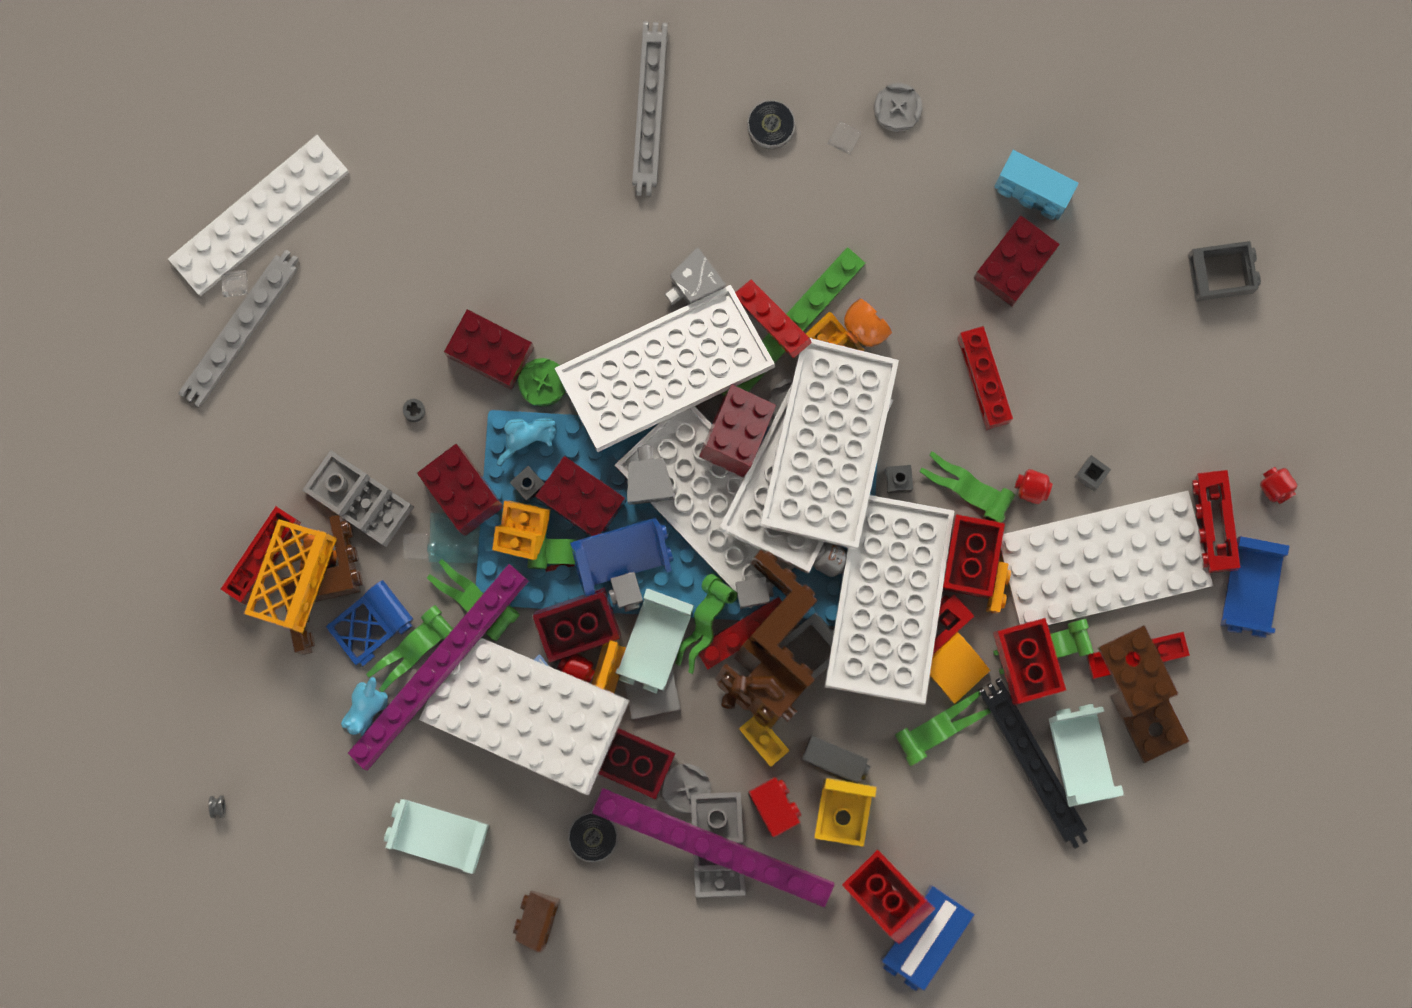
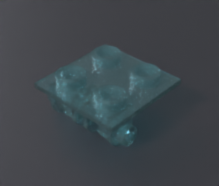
M431 513L430 539L427 546L429 562H439L443 559L445 562L478 563L479 526L464 536L456 529L446 513Z

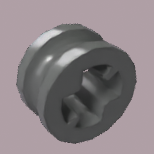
M418 399L407 400L403 406L404 416L410 422L422 420L425 415L423 403ZM416 404L417 408L421 410L419 414L416 413L417 416H411V413L407 411L409 407L412 408L411 405Z
M219 795V798L210 796V817L215 818L217 815L220 818L225 817L226 803L224 795Z

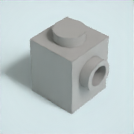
M635 572L611 578L613 590H610L609 593L613 605L618 604L619 609L624 608L625 612L640 608L639 603H642L643 599Z
M759 574L745 576V581L736 582L735 584L740 609L770 603L769 597H774L771 582L766 583V578H760Z

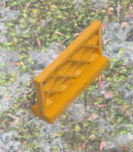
M278 519L244 614L303 633L337 538L319 530L316 531ZM284 527L290 528L294 537L283 543L281 539ZM308 535L315 536L312 546L304 549L301 539ZM296 542L300 553L289 558L286 548ZM282 551L285 561L274 566L272 561L274 554ZM303 557L305 566L303 570L296 573L292 563ZM288 566L292 576L281 582L277 571ZM273 574L276 585L266 590L264 581ZM294 581L297 587L296 591L287 597L284 586ZM279 590L283 600L272 605L268 595ZM264 598L268 608L260 613L254 612L257 601ZM286 605L288 613L285 621L279 620L275 610Z
M614 641L603 644L591 682L592 685L615 694L620 675L616 674L617 668L619 669L626 647L619 646Z

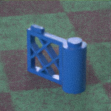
M384 580L371 587L364 596L329 623L326 628L355 665L361 663L364 666L375 657L373 652L398 632L403 635L413 627L411 622L414 619ZM362 604L369 610L368 621L355 619L356 609ZM341 621L351 622L349 636L340 635L335 626ZM355 622L368 624L366 638L353 637ZM372 624L381 625L387 634L380 640L370 639ZM353 640L366 641L365 652L359 657L352 651ZM370 642H376L370 647Z

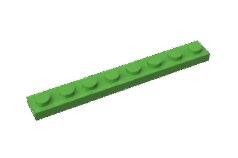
M847 247L786 315L804 332L865 266V262ZM769 333L762 340L775 364L786 351ZM767 372L741 383L737 387L750 392Z

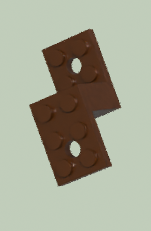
M339 515L329 517L333 537L337 538L335 549L339 566L325 570L314 602L360 593V586H363L362 574L360 571H357L355 562H358L357 550L350 541V538L354 537L351 523H348L347 520ZM289 577L281 578L280 580L282 582ZM294 581L284 586L287 597L296 591L297 587ZM307 623L303 633L290 629L294 652L301 655L312 653L311 647L315 646L312 632H308Z
M760 550L750 564L778 588L786 598L749 639L806 689L815 680L811 676L813 672L805 664L799 665L792 659L794 657L793 653L784 646L780 648L778 644L817 602V599L814 598L816 594L807 585L804 584L802 587L795 580L797 577L788 568L783 570L777 564L778 559L771 552Z
M1145 625L1099 646V652L1119 692L1110 695L1142 762L1146 763L1190 742L1169 701L1170 698L1179 693ZM1129 652H1134L1139 657V662L1134 667L1126 662V655ZM1154 722L1158 723L1162 728V732L1158 737H1153L1149 733V726Z

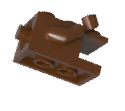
M748 638L734 659L751 674L748 677L740 676L727 664L721 668L715 678L718 682V687L726 693L722 698L721 706L726 709H734L737 702L744 710H750L760 725L771 729L781 717L789 722L797 713V710L792 705L805 688Z

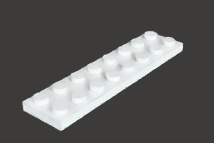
M316 135L171 255L168 260L201 297L345 177L349 171L320 137Z

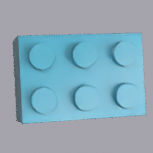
M1013 150L994 188L998 189V193L1010 198L1012 196L1020 200L1019 203L1026 208L1032 209L1034 207L1040 210L1041 214L1048 219L1054 220L1055 218L1059 220L1079 183Z

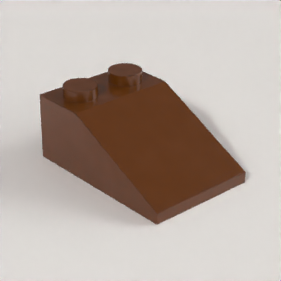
M533 890L530 891L529 895L525 894L520 909L524 910L522 919L516 920L513 933L517 934L515 941L541 953L546 948L560 899Z

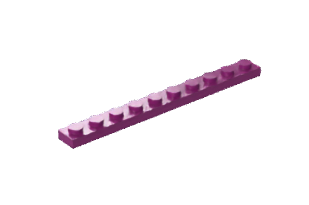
M508 564L348 752L362 769L367 771L529 582L512 565Z
M604 788L601 789L592 813L824 908L835 886L834 882Z

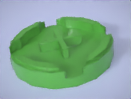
M539 358L528 362L523 367L518 378L519 391L523 398L531 405L538 407L551 406L559 402L565 394V389L555 371V368L560 366L558 363L547 358Z

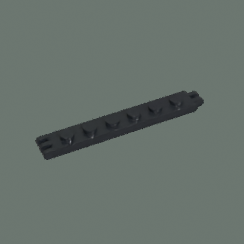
M998 678L995 682L999 690L996 691L993 684L989 683L986 686L991 693L990 695H987L983 688L978 689V692L1065 843L1070 841L1073 848L1076 849L1079 847V844L1075 837L1078 836L1083 844L1088 842L1084 835L1087 828L1075 807L1068 806L1063 786L1016 704L1013 705L1012 698L1002 680Z

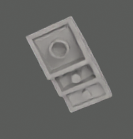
M331 450L303 488V491L385 547H387L414 508L410 503Z
M741 792L691 794L692 825L743 845ZM694 855L695 898L746 896L745 875Z

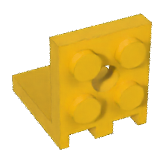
M825 778L823 780L814 838L864 847L871 799L876 796L877 787ZM841 810L847 811L850 815V820L846 825H840L836 821V814Z

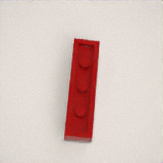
M752 279L735 292L743 308L792 358L812 343L811 339Z
M779 596L774 598L770 603L763 605L716 634L712 643L698 654L707 670L738 652L748 638L782 602Z
M1184 631L1152 639L1163 662L1190 656ZM1100 652L1086 655L1092 679L1111 675ZM1129 652L1126 655V662L1134 667L1138 664L1139 657L1136 653Z

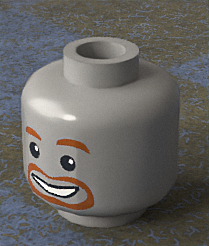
M824 542L813 563V567L828 577H835L839 573L842 574L846 563L847 551L839 545Z

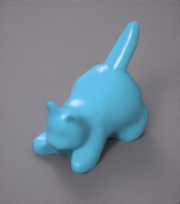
M553 418L534 419L531 423H527L522 419L509 420L504 427L508 449L500 455L497 465L502 466L517 450L528 446L532 442L542 441L551 447L557 432L553 427L555 425Z
M373 677L369 679L367 684L360 682L356 685L352 693V706L342 719V727L347 728L351 735L360 733L362 737L372 725L374 715L383 710L388 704L387 694L375 690L376 680Z

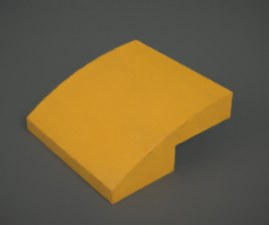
M828 312L806 333L812 339L860 351L865 350L859 342L854 345L846 337L845 334L848 331L831 312Z
M510 500L504 501L501 525L495 526L492 550L536 560L546 535L550 510Z
M957 632L933 654L930 678L942 689L949 700L955 704L991 670L969 643Z

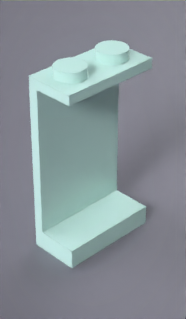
M646 589L641 610L616 674L620 675V681L631 685L635 681L644 684L643 689L657 694L658 690L664 691L694 610V605Z
M1093 704L1080 706L1079 711L1072 713L1070 708L1056 711V716L1048 719L1069 807L1124 795L1122 785L1114 787L1097 714L1104 712L1103 707L1094 708Z
M401 799L400 803H395L391 817L395 818L392 828H387L384 841L387 842L386 848L396 849L459 868L471 874L475 873L489 824L405 799Z

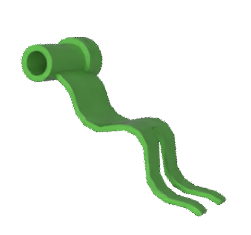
M931 451L929 456L942 469L956 476L959 480L938 476L924 468L920 469V473L934 483L953 490L969 504L984 510L985 514L983 517L986 520L1000 523L1004 521V514L1015 497L1012 491L1002 488L1000 492L977 480L966 469L950 464Z
M545 535L537 559H528L527 568L547 569V564L575 565L570 543L578 540L546 539Z
M441 559L439 564L465 592L441 582L431 574L428 575L427 579L440 591L461 604L465 611L468 612L484 593L471 580L459 574ZM508 605L485 633L497 641L511 622L514 623L518 619L520 614Z
M714 574L707 575L702 582V590L707 595L695 610V631L681 642L677 653L676 664L680 666L687 647L702 638L689 654L688 672L690 674L694 672L697 655L713 641V620L722 611L726 603L732 604L737 599V592L725 585L722 579Z
M436 605L422 615L421 619L424 622L419 627L413 630L396 649L382 658L366 674L370 678L389 664L402 657L404 658L379 688L381 692H384L398 677L413 667L428 650L440 640H444L453 630L450 624L442 617V612Z
M1086 619L1067 624L1068 629L1050 634L1057 658L1077 652L1079 657L1094 653L1087 631L1089 626ZM998 650L993 651L994 656L999 655ZM1003 668L999 670L1000 675L1004 674Z
M978 691L915 729L909 731L908 728H905L895 734L907 755L905 758L910 766L926 758L925 751L990 713L986 709L960 720L950 721L980 696Z

